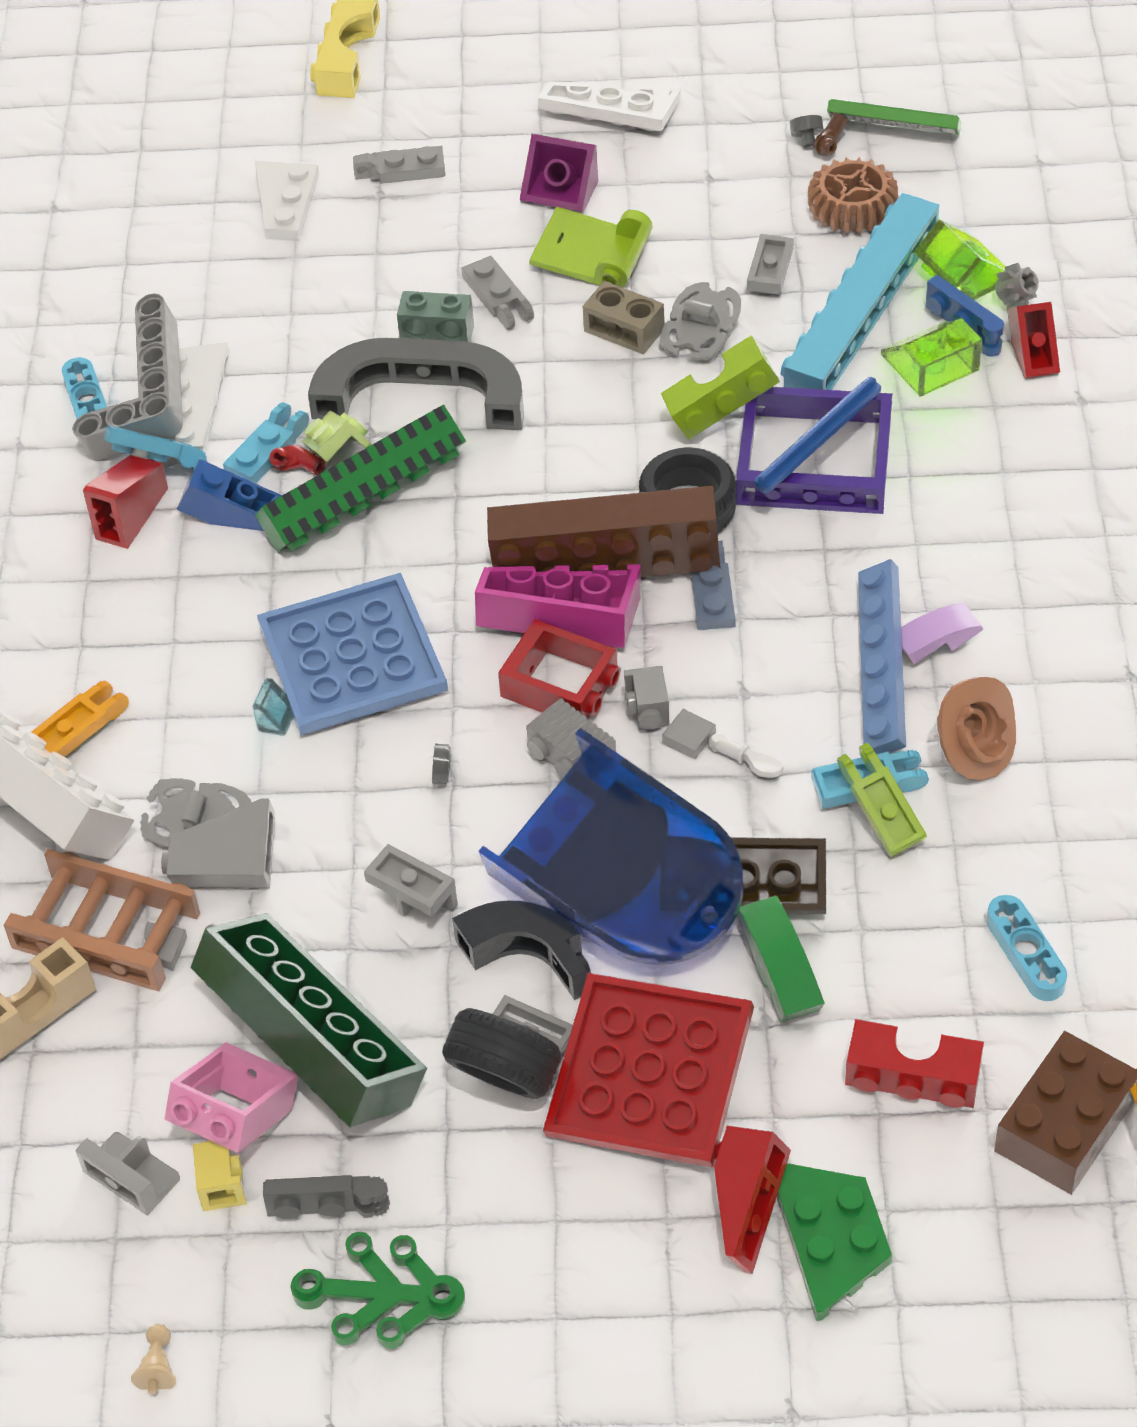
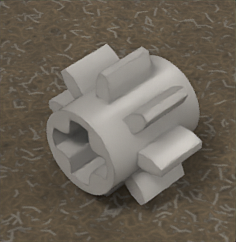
M1019 262L1005 266V271L997 273L998 280L995 284V291L1004 305L1012 302L1014 307L1029 305V300L1037 298L1035 292L1038 290L1039 282L1037 275L1029 266L1021 269Z

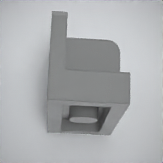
M387 844L364 871L366 882L396 898L398 912L403 916L408 915L413 908H416L433 917L441 906L450 911H454L458 906L454 878L390 844Z
M114 1132L101 1147L86 1138L75 1150L82 1171L147 1216L180 1181L179 1172L152 1155L146 1139L142 1136H137L132 1141L120 1132Z

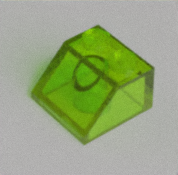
M940 219L914 251L923 261L921 268L932 277L939 275L973 300L995 290V284L998 280L996 275L1005 271L1006 266L978 238Z
M961 318L939 323L881 349V355L917 395L921 397L979 371L982 339Z

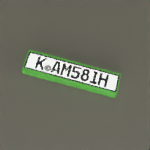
M837 99L828 100L827 113L830 118L836 112L853 121L960 135L962 124L957 115Z

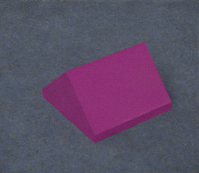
M531 133L519 200L584 212L599 182L597 145Z

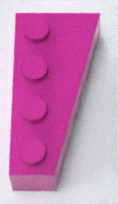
M641 564L627 565V570L608 571V565H593V571H569V566H555V568L547 572H536L534 566L484 567L474 592L476 626L525 633L533 620L537 619L607 646L625 648L640 601Z

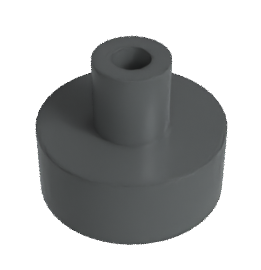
M820 115L800 116L789 121L791 136L801 137L803 147L814 146L815 135L824 130L822 116Z

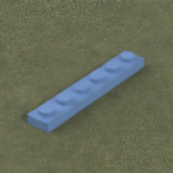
M888 559L858 572L863 744L868 742L876 754L891 753L906 747L899 567L892 559Z

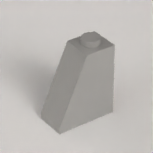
M258 799L169 836L168 850H163L161 857L162 873L167 875L171 884L181 883L189 888H270L275 811L270 799Z

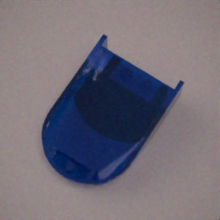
M579 728L575 735L582 756L504 851L498 856L484 845L479 849L478 852L487 874L524 901L539 904L558 912L577 928L580 936L628 960L649 965H666L683 962L704 953L727 933L734 923L742 903L744 876L740 856L734 842L725 829L709 815L594 736Z

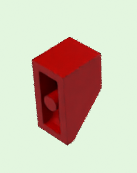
M1052 301L1007 308L1011 344L1024 378L1060 373Z

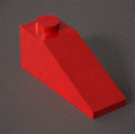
M727 1125L723 1139L717 1146L714 1164L725 1255L742 1271L753 1274L791 1149L772 1131Z

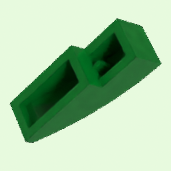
M773 896L738 907L737 912L764 987H768L780 1023L820 1011L825 1004L802 944L779 898Z

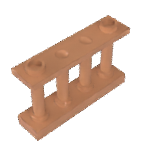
M47 849L44 857L53 879L32 915L25 917L10 913L3 926L11 948L37 956L63 937L88 962L90 972L159 992L166 980L160 956L157 954L178 915L196 920L201 913L195 890L181 883L171 884L82 859L72 852L61 853ZM69 883L89 889L69 926L59 927L46 923ZM105 894L126 899L105 937L97 938L83 934ZM142 904L162 910L143 947L135 949L120 944Z

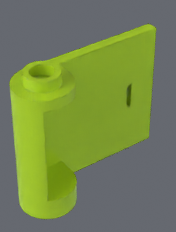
M556 206L529 259V264L599 286L603 281L620 287H625L650 236L653 223L645 213L639 210L625 211L618 224H614Z

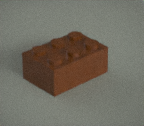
M1064 1030L999 1122L994 1152L1072 1195L1135 1102L1130 1088L1137 1083V1069Z

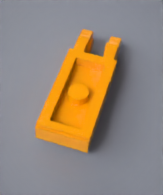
M100 680L99 683L97 682L96 685H93L83 694L79 693L31 731V733L47 743L44 748L48 752H56L66 757L107 724L109 720H115L121 713L123 714L128 707L129 699L120 692L110 698L114 691L112 685L105 680Z

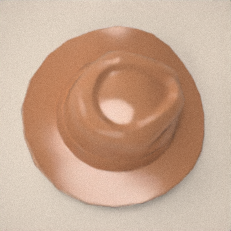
M974 677L963 680L952 686L941 702L937 717L940 744L950 766L965 778L982 781L996 777L1008 766L1014 754L1016 720L1013 698L1006 685L996 678Z

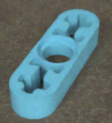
M83 357L72 358L65 362L62 366V375L76 419L86 413L107 407L92 362ZM82 373L84 381L78 382L76 375ZM86 394L95 395L90 401L82 402L78 400Z
M1000 895L992 899L988 906L987 926L1032 996L1042 1001H1054L1060 998L1065 991L1067 970L1023 902L1012 895ZM1000 912H1004L1005 915H1007V916H1012V915H1014V917H1013V927H1014V930H1013L1012 932H1011L1012 924L1010 923V921L1008 920V918H1007L1006 916H1001V917H999V913H1000ZM1020 941H1031L1038 947V950L1033 954H1022L1015 948V945ZM1041 971L1047 979L1055 978L1054 984H1050L1047 980L1039 981Z

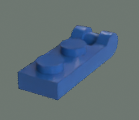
M939 275L927 281L925 307L954 326L957 331L964 333L981 345L980 350L984 355L990 357L999 355L1002 350V339L1000 337L1003 335L1004 330L1003 320Z

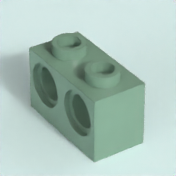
M402 291L396 314L399 338L471 342L474 329L471 295Z

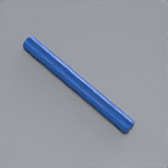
M870 376L863 380L762 471L754 480V484L759 488L760 492L768 494L876 397L882 388L876 379Z

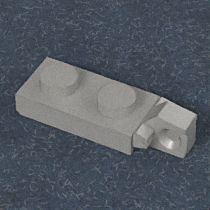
M443 145L402 150L394 149L353 156L355 180L373 178L380 179V184L444 177L446 173Z

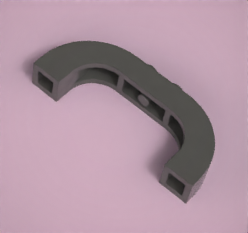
M372 338L355 342L334 352L320 364L311 379L307 394L311 419L316 420L319 418L322 420L330 410L339 416L343 412L348 415L353 398L361 390L374 384L407 383L463 386L472 388L485 397L484 407L487 429L522 430L524 422L522 381L514 364L495 349L466 341Z

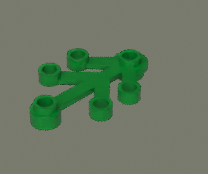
M365 1232L352 1233L347 1238L345 1246L349 1259L355 1263H360L375 1282L325 1278L318 1270L303 1269L293 1277L290 1285L294 1302L297 1306L306 1310L320 1307L327 1298L370 1301L353 1315L343 1313L334 1318L331 1329L335 1341L340 1345L355 1343L362 1331L400 1303L414 1304L415 1306L399 1319L396 1317H386L377 1325L376 1332L381 1346L387 1349H395L404 1342L405 1336L429 1318L433 1317L438 1320L450 1319L462 1309L465 1303V1291L460 1281L449 1275L437 1276L418 1255L416 1242L408 1235H399L391 1241V1258L395 1264L405 1266L419 1285L402 1284L374 1252L372 1239ZM358 1243L367 1245L363 1251L356 1252L352 1250ZM401 1247L411 1248V1251L406 1255L396 1253ZM305 1282H316L310 1289L301 1288V1285ZM447 1291L450 1293L445 1299L434 1297L438 1292ZM343 1325L354 1327L348 1334L338 1332L339 1328ZM389 1328H395L399 1331L396 1336L391 1338L383 1336V1333Z

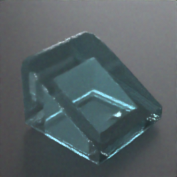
M266 678L252 706L256 725L260 732L284 736L287 734L294 717L286 693L273 679Z

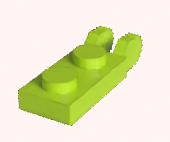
M867 742L859 746L858 749L860 757L872 773L871 775L862 779L853 761L846 754L837 758V764L846 781L851 785L850 790L891 858L925 840L927 835L887 766H883L872 746Z

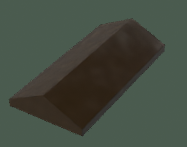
M668 837L666 852L661 860L660 912L738 913L737 908L777 896L787 914H826V838Z

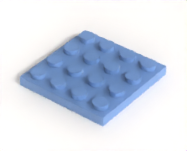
M401 572L257 615L259 627L300 735L448 691L447 679Z

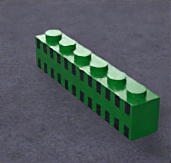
M443 404L262 506L255 514V517L277 553L287 547L293 552L310 541L308 538L309 534L318 529L321 534H325L340 524L338 518L349 512L354 517L371 506L368 501L377 495H380L381 499L384 500L401 489L398 483L407 478L413 483L430 473L431 471L428 466L439 461L441 466L452 461L460 455L457 449L466 442V439Z

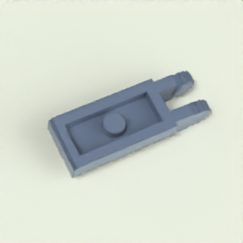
M723 540L718 541L721 569L715 565L705 572H691L698 630L736 627L728 563H725Z

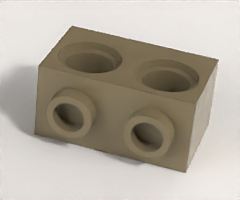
M606 281L601 283L582 306L584 332L643 355L660 336L665 324L664 303Z

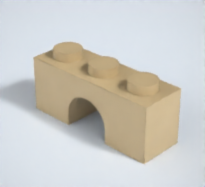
M63 937L29 961L32 970L31 977L19 992L9 997H4L0 993V1060L96 990L88 962Z

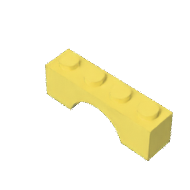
M337 0V2L332 3L331 20L325 23L324 40L319 42L316 63L312 62L310 68L311 82H315L317 96L355 98L361 74L358 52L349 49V47L358 41L374 38L381 18L378 0Z

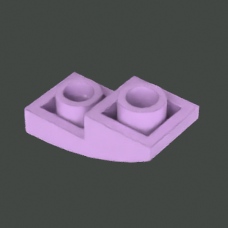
M964 602L953 604L929 612L901 627L902 649L915 665L945 643L953 651L984 629Z

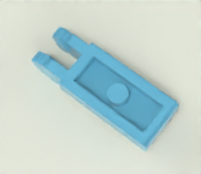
M280 402L271 411L269 419H265L222 464L223 469L253 483H257L273 467L269 461L270 452L278 447L283 448L294 445L298 436L309 424L310 416L302 410H298V412H295V415L291 416V405ZM289 419L286 428H284L283 425Z
M110 425L105 429L103 439L112 443L111 450L132 454L134 448L148 451L147 458L161 462H168L170 456L176 458L183 467L190 469L191 467L195 468L199 458L207 462L206 453L195 445L192 446L191 444Z
M916 750L877 754L883 766H887L901 791L907 793L915 789H922L930 781L924 769H915L922 762L920 754ZM861 758L852 759L862 779L872 774ZM837 763L816 767L811 770V779L822 809L857 801L850 790L851 785L846 781Z

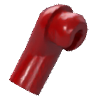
M298 445L275 448L269 455L270 463L276 470L280 471L303 468L314 475H319L325 467V460Z

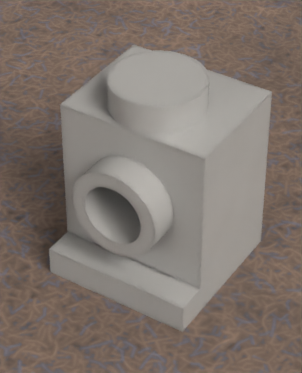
M663 666L624 670L625 698L627 700L629 715L636 714L638 729L652 730L658 727L669 726V700Z

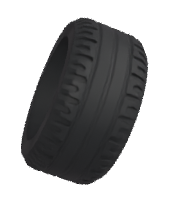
M683 447L663 452L648 462L640 476L639 493L670 490L679 486H713L717 533L727 527L736 509V479L731 467L724 459L705 449Z
M473 1008L459 1011L442 1049V1054L447 1063L472 1077L508 1092L532 1099L545 1096L561 1061V1052L557 1044L543 1035L503 1017Z

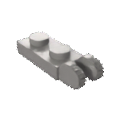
M492 255L461 267L462 277L492 316L494 318L497 317L506 329L514 327L516 323L511 310L516 309L525 321L534 318L535 314L530 302Z

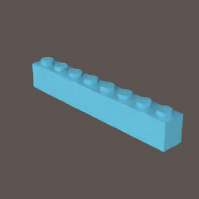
M901 193L895 204L888 206L882 223L873 228L870 241L866 246L860 247L853 266L845 269L838 288L830 291L825 307L821 312L817 311L814 315L811 328L806 334L802 333L799 337L796 350L792 356H787L784 359L780 375L784 377V387L833 390L938 231L940 204Z

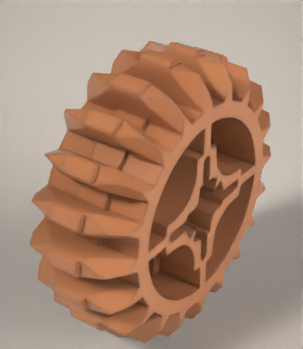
M846 157L842 162L833 159L831 165L824 164L821 166L820 171L814 172L808 186L807 204L809 211L813 214V219L820 220L821 227L831 226L833 232L839 229L844 230L846 235L849 231H856L860 235L862 230L865 229L872 232L873 228L876 225H880L884 220L888 206L890 204L894 205L899 198L897 180H894L891 171H885L884 164L875 166L873 159L867 162L862 161L860 157L857 160H849Z

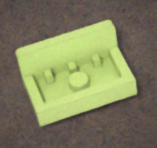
M331 410L322 420L318 418L307 427L304 432L306 437L301 441L311 452L326 462L330 460L348 439L363 448L371 445L364 437L368 431L356 419L350 418L345 412L339 416Z

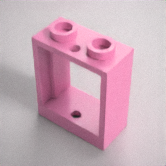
M225 1042L170 1082L164 1120L239 1153L292 1111L299 1076L295 1072ZM251 1069L256 1072V1076L251 1074ZM220 1089L252 1104L242 1111L211 1097V1095Z

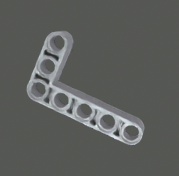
M158 293L143 296L135 305L138 398L86 413L76 419L73 424V434L87 456L93 460H101L122 453L111 450L112 443L103 439L108 425L166 439L175 437L182 429L183 415L178 324L163 296Z

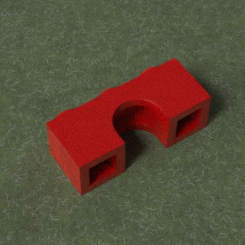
M855 1019L846 1061L845 1085L853 1086L864 1092L881 1091L897 1094L908 1100L920 1098L941 1102L943 1105L952 1108L962 1106L974 1108L984 1041L941 1034L937 1051L929 1058L915 1060L904 1056L896 1046L898 1026Z

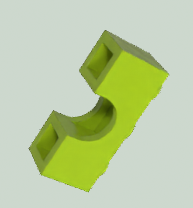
M752 335L721 354L725 361V366L720 375L714 380L700 384L689 374L660 393L671 417L688 440L780 382L770 361Z

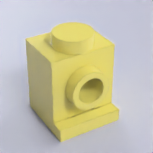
M210 1140L193 1144L196 1190L203 1212L246 1205V1195L241 1181L243 1180V1169L240 1154L232 1155L230 1149Z

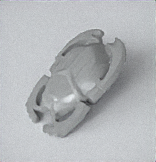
M699 282L686 287L673 303L670 313L671 321L668 320L663 326L660 336V348L675 356L679 354V349L677 348H692L695 352L688 354L691 359L711 360L723 347L726 341V334L730 332L732 326H735L741 313V297L739 293L729 286L717 293L711 290L709 282ZM727 300H729L733 304L732 316H729L730 308L727 303ZM672 331L677 333V342H673L669 338ZM713 340L715 341L710 347L704 348L708 343Z
M159 779L146 798L151 803L154 802L158 795L162 811L154 816L150 822H148L149 815L146 812L141 815L142 819L139 822L141 824V836L154 844L169 848V837L159 835L155 831V824L162 825L170 833L169 836L237 809L232 804V801L220 792L234 797L239 807L252 801L245 792L223 783H200L199 791L194 790L196 782L190 779ZM171 789H184L182 793L172 795L169 798L164 797L166 792Z

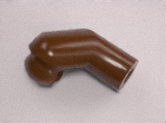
M834 112L826 128L814 140V148L819 155L831 156L835 153L837 141L849 121L847 118Z

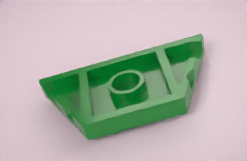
M787 1163L777 1199L816 1321L826 1318L829 1315L830 1309L846 1295L850 1298L863 1287L864 1282L869 1277L877 1276L892 1262V1253L866 1177Z

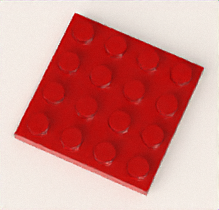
M588 973L544 1124L543 1132L546 1137L713 1168L717 1146L720 1143L754 1010L752 1000Z

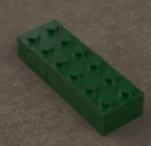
M268 913L205 928L190 968L349 1128L411 1107L428 1068Z

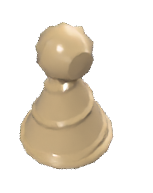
M155 1324L150 1326L146 1332L147 1342L150 1343L149 1351L142 1358L139 1367L131 1375L133 1385L141 1390H148L149 1394H156L157 1389H171L176 1384V1377L173 1375L172 1368L167 1359L168 1355L165 1354L163 1346H167L170 1342V1330L165 1324Z

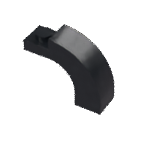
M507 900L486 903L452 918L455 941L475 971L505 956L516 954L530 955L541 959L553 969L574 1001L581 997L587 974L591 973L586 958L582 954L580 932L568 919L558 912L531 902Z

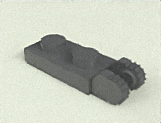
M352 1175L265 1179V1182H263V1199L267 1217L276 1216L281 1219H293L303 1214L319 1213L326 1217H336L344 1212L356 1211L363 1218H372L374 1215L377 1217L379 1215L383 1216L389 1210L390 1200L389 1195H387V1182H384V1178L381 1179L380 1176L352 1177Z

